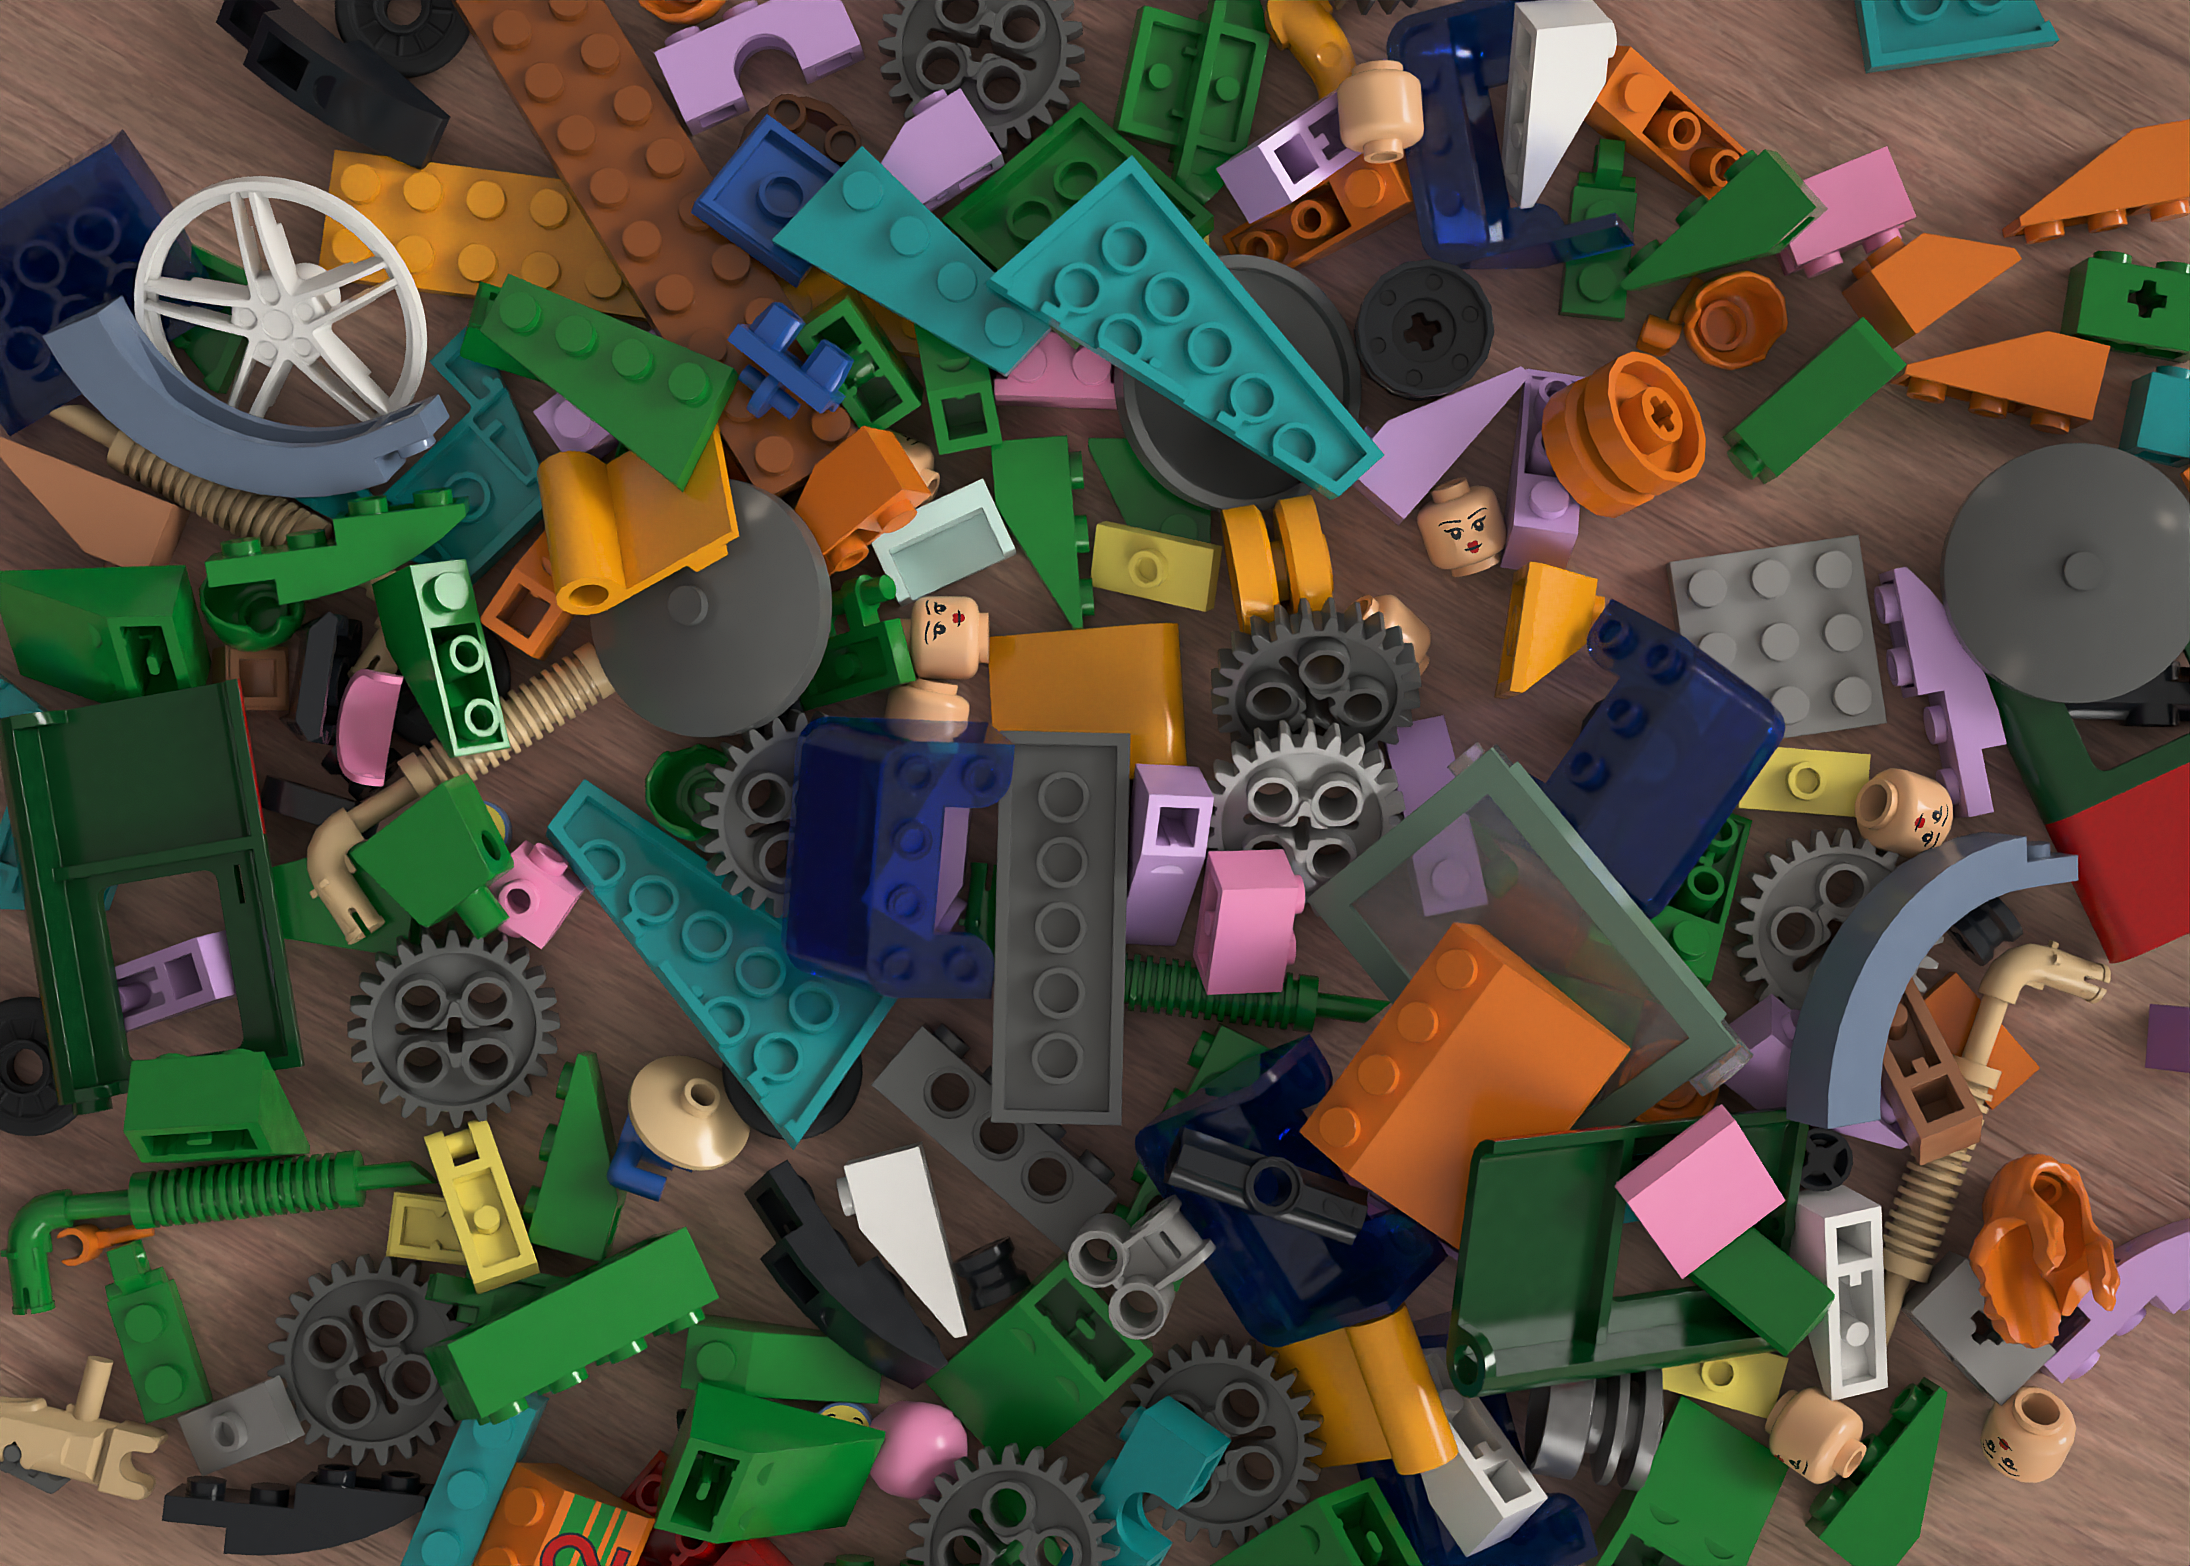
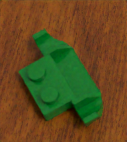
M1208 0L1207 10L1199 14L1198 20L1146 5L1139 8L1136 13L1112 129L1123 137L1170 149L1168 162L1174 163L1171 179L1202 206L1225 185L1216 168L1241 152L1248 145L1271 34L1266 33L1264 12L1260 0Z

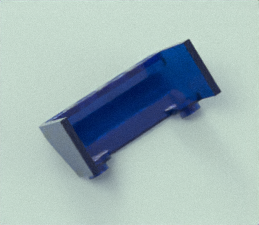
M1538 0L1459 1L1404 17L1395 24L1387 39L1386 50L1388 60L1401 63L1403 71L1410 72L1419 79L1421 84L1423 136L1417 143L1404 150L1422 246L1432 259L1456 265L1462 270L1538 269L1635 246L1633 233L1616 213L1565 225L1560 215L1554 209L1544 204L1535 203L1532 208L1520 209L1519 206L1510 207L1489 89L1508 84L1515 3Z

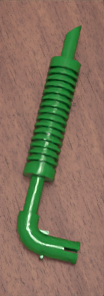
M971 862L965 919L958 920V925L964 926L966 949L974 965L994 981L997 865L994 864L991 889L986 891L988 864ZM1125 952L1124 1004H1128L1127 1011H1134L1135 1005L1141 1006L1140 1012L1147 1013V1007H1153V1014H1159L1160 1008H1164L1168 1016H1172L1173 1010H1178V1017L1185 1018L1186 1011L1191 1012V1018L1197 1019L1199 1013H1204V1020L1209 1021L1212 1014L1216 1015L1217 1022H1223L1224 1016H1229V1023L1233 1024L1236 1023L1237 1018H1242V1025H1248L1249 1020L1253 1019L1254 1026L1261 1027L1262 1021H1267V1028H1274L1275 1022H1278L1279 1028L1282 1030H1286L1288 1024H1292V1031L1312 1033L1315 1017L1366 1023L1391 1003L1387 1000L1318 992V976L1299 974L1298 979L1295 980L1293 979V973L1286 972L1282 992L1207 995L1197 967H1191V960H1185L1184 966L1179 965V959L1172 958L1171 964H1166V957H1160L1159 963L1153 962L1152 955H1147L1146 961H1140L1141 954L1134 953V959L1132 960L1128 959V952Z
M352 1150L337 1152L336 1156L334 1153H325L323 1157L321 1154H312L311 1157L303 1155L299 1156L298 1159L296 1157H286L285 1161L283 1158H274L272 1161L270 1159H263L260 1162L256 1160L248 1161L247 1164L245 1162H235L234 1165L232 1163H224L222 1166L214 1164L209 1167L197 1166L196 1169L194 1167H185L183 1170L175 1168L171 1169V1171L165 1169L158 1172H135L130 1177L129 1189L73 1195L70 1189H62L33 1197L18 1210L8 1229L7 1249L0 1251L1 1257H7L13 1301L12 1314L25 1315L27 1314V1309L31 1310V1314H37L55 1308L47 1252L53 1251L51 1232L58 1228L72 1227L75 1220L130 1215L136 1229L159 1228L161 1225L162 1227H169L173 1224L175 1226L185 1225L186 1222L188 1224H198L199 1221L201 1223H208L211 1220L218 1222L223 1221L224 1218L226 1220H236L237 1217L239 1219H248L250 1216L258 1218L262 1217V1215L274 1216L275 1213L277 1215H287L288 1211L290 1214H297L301 1210L303 1213L312 1212L313 1209L315 1211H325L326 1208L328 1210H336L339 1206L341 1209L364 1206L366 1190L435 1184L438 1181L426 1169L413 1161L364 1165L360 1151Z

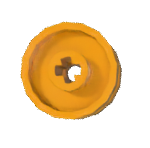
M1308 494L1277 500L1273 509L1275 541L1270 542L1263 515L1255 505L1251 504L1221 510V527L1226 564L1239 631L1251 635L1250 617L1253 615L1262 618L1268 623L1274 621V605L1280 604V601L1286 602L1288 613L1291 615L1298 613V605L1301 598L1308 600L1312 611H1321L1328 597L1333 598L1334 583L1329 550L1325 535L1321 530L1312 495Z

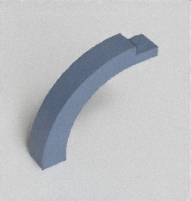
M123 296L73 315L42 336L62 369L80 392L106 419L133 441L164 461L197 477L225 487L251 493L291 498L326 497L356 492L386 483L406 462L405 458L418 454L436 443L433 434L450 418L439 394L374 419L335 427L288 425L248 414L216 399L179 372L157 350L143 332Z
M1983 831L1956 837L1943 842L1941 846L1925 850L1903 863L1882 879L1860 901L1842 924L1824 953L1809 985L1798 1017L1790 1053L1786 1119L1824 1129L1881 1120V1074L1888 1034L1897 1006L1920 962L1936 941L1953 924L1985 902L2017 890L2079 881L2078 855L2050 852V842L2027 841V836Z

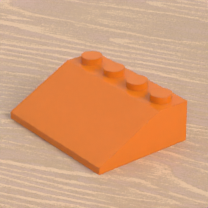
M1453 922L1299 1132L1349 1176L1459 1250L1470 1163L1473 1151L1479 1142L1492 1138L1570 1130L1631 1048L1481 925Z

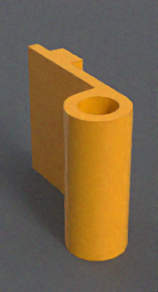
M718 422L683 492L630 450L607 464L586 452H559L546 458L537 469L556 602L563 611L576 615L597 614L614 607L685 566L698 572L727 556L726 544L739 537Z
M1178 623L1136 624L989 637L988 666L996 789H999L1000 731L1129 733V781H1133L1135 764L1188 766Z
M1390 1301L1330 1312H1323L1322 1308L1291 1313L1285 1319L1264 1322L1257 1327L1267 1356L1275 1350L1279 1352L1275 1371L1280 1376L1294 1368L1300 1371L1296 1380L1291 1385L1294 1393L1313 1390L1315 1394L1303 1410L1304 1414L1323 1415V1423L1319 1428L1309 1432V1437L1326 1442V1448L1320 1455L1307 1457L1308 1460L1320 1468L1392 1459L1398 1474L1413 1475L1435 1469L1449 1462L1459 1453L1404 1301Z

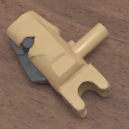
M88 1356L76 1403L68 1404L66 1409L49 1407L43 1398L0 1396V1470L5 1473L8 1472L48 1494L55 1493L71 1479L98 1485L97 1491L132 1500L146 1499L153 1492L156 1486V1479L148 1473L137 1470L132 1464L131 1454L133 1451L152 1453L159 1445L167 1441L168 1433L162 1428L130 1420L118 1423L99 1418L114 1362L105 1357Z

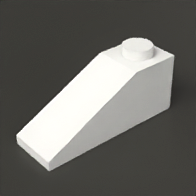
M1538 0L1515 3L1500 181L1520 209L1532 208L1606 83L1608 58H1612L1616 51V30L1613 21L1604 14L1593 0Z
M922 1142L847 1161L844 1165L846 1177L836 1180L845 1216L856 1214L859 1229L954 1338L966 1336L969 1330V1322L956 1272L952 1265L953 1260Z
M1840 1185L1830 1191L1816 1192L1810 1189L1800 1191L1795 1214V1232L1792 1236L1789 1256L1835 1294V1299L1823 1320L1808 1334L1823 1391L1831 1401L1888 1388L1881 1205L1844 1185Z
M1436 1338L1421 1344L1459 1453L1449 1462L1421 1473L1429 1503L1464 1555L1468 1557L1511 1537L1548 1497L1480 1398H1466L1461 1396L1454 1388L1447 1370L1446 1349L1439 1339Z

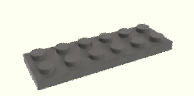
M1000 731L991 1122L1121 1126L1130 773L1129 733Z

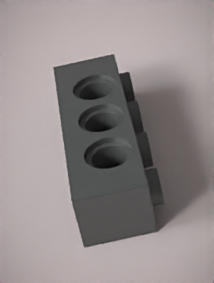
M924 1023L871 1085L1067 1254L1081 1226L1088 1218L1102 1214L1117 1196V1189L1109 1183L1115 1176V1172L1088 1149L1080 1157L1061 1141L1067 1131L1060 1124L1014 1123L1018 1130V1138L1012 1146L1002 1150L988 1146L982 1138L981 1126L986 1119L991 1117L992 1066L989 1065L982 1073L964 1057L970 1047L957 1034L943 1023L935 1031ZM955 1073L967 1082L969 1097L963 1105L956 1108H948L936 1100L933 1093V1084L940 1075ZM1041 1158H1054L1064 1166L1067 1177L1063 1185L1058 1189L1043 1191L1035 1187L1031 1182L1029 1169L1034 1162Z

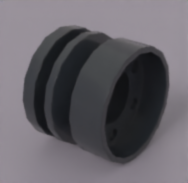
M1434 259L1404 262L1381 275L1364 297L1353 331L1358 359L1369 379L1389 395L1411 401L1442 398L1472 379L1488 357L1494 336V324L1491 304L1480 284L1456 265ZM1420 317L1424 326L1434 324L1437 328L1438 333L1429 340V350L1422 351L1421 345L1418 342L1407 343L1404 338V334L1413 326L1412 318Z

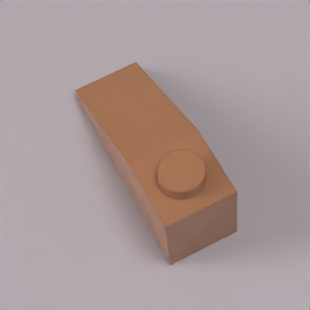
M0 437L1 460L85 553L105 560L103 567L166 566L170 564L191 511Z
M1911 977L1897 1006L1889 1030L1883 1058L1881 1086L1894 1116L1919 1166L1979 1143L1981 1140L1983 1114Z

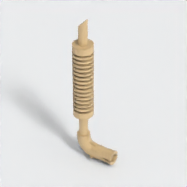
M84 405L63 406L49 413L56 420L109 448L107 455V465L125 476L129 475L136 482L140 481L147 488L151 487L158 494L163 493V496L169 500L174 499L176 504L180 506L185 505L187 510L196 512L198 516L207 518L209 522L215 525L218 524L220 528L226 531L230 530V533L236 537H259L261 547L287 544L286 534L303 530L325 529L326 539L331 537L333 525L315 514L310 515L311 513L304 508L299 509L297 504L293 502L288 503L286 498L229 488L197 477L159 458L133 441L104 416ZM393 569L359 586L367 590V598L375 601L372 584L397 572V570ZM379 617L374 623V627L378 628L354 667H351L348 671L349 678L360 669L395 674L398 670V666L386 647Z
M590 642L572 652L574 657L572 660L567 655L561 659L563 663L561 667L557 662L550 665L553 671L550 674L546 669L539 672L542 679L538 680L535 676L528 679L531 684L529 687L524 683L517 686L520 691L518 694L513 689L507 692L509 697L507 701L502 696L499 697L511 748L450 759L441 742L439 743L434 738L430 741L432 748L429 750L423 745L419 748L422 754L418 757L412 752L397 762L405 775L404 777L348 812L342 807L330 815L315 830L307 848V872L314 887L309 894L312 899L317 896L320 897L345 935V940L348 944L356 943L366 937L352 917L353 912L358 913L371 933L385 923L383 917L379 916L352 875L357 872V869L347 853L354 845L364 840L361 833L418 797L420 799L444 781L468 773L473 781L477 780L478 778L475 773L477 771H480L482 775L488 773L489 771L486 767L488 764L496 768L500 765L497 760L499 757L507 761L511 758L508 754L509 751L512 750L515 754L521 752L520 744L523 743L527 748L532 745L531 737L534 736L537 741L543 738L542 730L545 729L548 734L554 731L553 723H556L559 727L564 725V716H567L569 720L575 718V709L583 713L587 710L585 703L588 702L591 706H594L598 703L596 696L599 695L603 700L616 692L605 675L596 650Z
M2049 940L2047 946L2029 943L2008 949L1991 963L1978 989V992L1984 995L1962 1057L1952 1054L1982 1113H1988L1989 1108L1983 1106L1984 1101L1992 1102L1993 1096L1987 1094L1989 1088L1996 1090L2002 1071L1987 1067V1063L2009 1003L2016 1004L2022 987L2027 985L2043 990L2044 985L2094 1004L2103 998L2107 990L2085 982L2084 977L2097 979L2109 984L2111 972L2107 965L2095 963L2057 949L2059 943L2053 940ZM1976 1144L1919 1166L1916 1158L1914 1162L1907 1160L1905 1167L1910 1168L1911 1172L1910 1174H1902L1901 1179L1907 1181L1906 1186H1898L1897 1191L1903 1194L1901 1198L1894 1197L1893 1203L1899 1206L1897 1210L1890 1209L1888 1215L1894 1217L1893 1222L1886 1221L1884 1225L1885 1228L1890 1230L1889 1234L1882 1233V1239L1885 1241L1883 1246V1266L1886 1270L1884 1275L1886 1349L1911 1279L1928 1283L1934 1266L1928 1260L1929 1258L1936 1259L1938 1253L1932 1250L1933 1246L1940 1247L1942 1243L1940 1239L1936 1238L1937 1234L1945 1235L1946 1228L1942 1227L1941 1223H1949L1951 1217L1945 1214L1946 1209L1953 1211L1955 1206L1949 1200L1951 1197L1958 1198L1959 1192L1953 1189L1955 1185L1962 1186L1963 1180L1959 1179L1958 1175L1959 1173L1966 1174L1968 1168L1963 1167L1962 1164L1963 1161H1971L1972 1156L1966 1154L1968 1149L1975 1150Z

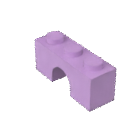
M755 0L743 2L727 10L722 16L723 22L702 31L697 26L682 29L664 41L666 47L654 52L684 121L693 136L750 111L740 87V74L746 61L759 51L776 49L792 56L798 63L807 84L865 59L859 38L841 0H770L761 5H758Z

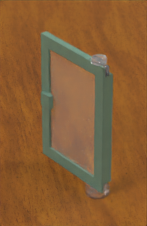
M1477 742L1447 766L1455 776L1453 780L1307 898V901L1392 1004H1394L1453 922L1476 924L1485 928L1627 1044L1631 1050L1570 1130L1628 1124L1687 1081L1691 1083L1701 1096H1704L1736 1074L1754 1055L1726 1022L1724 1017L1727 1013L1522 765L1518 761L1513 764L1497 744L1486 752Z

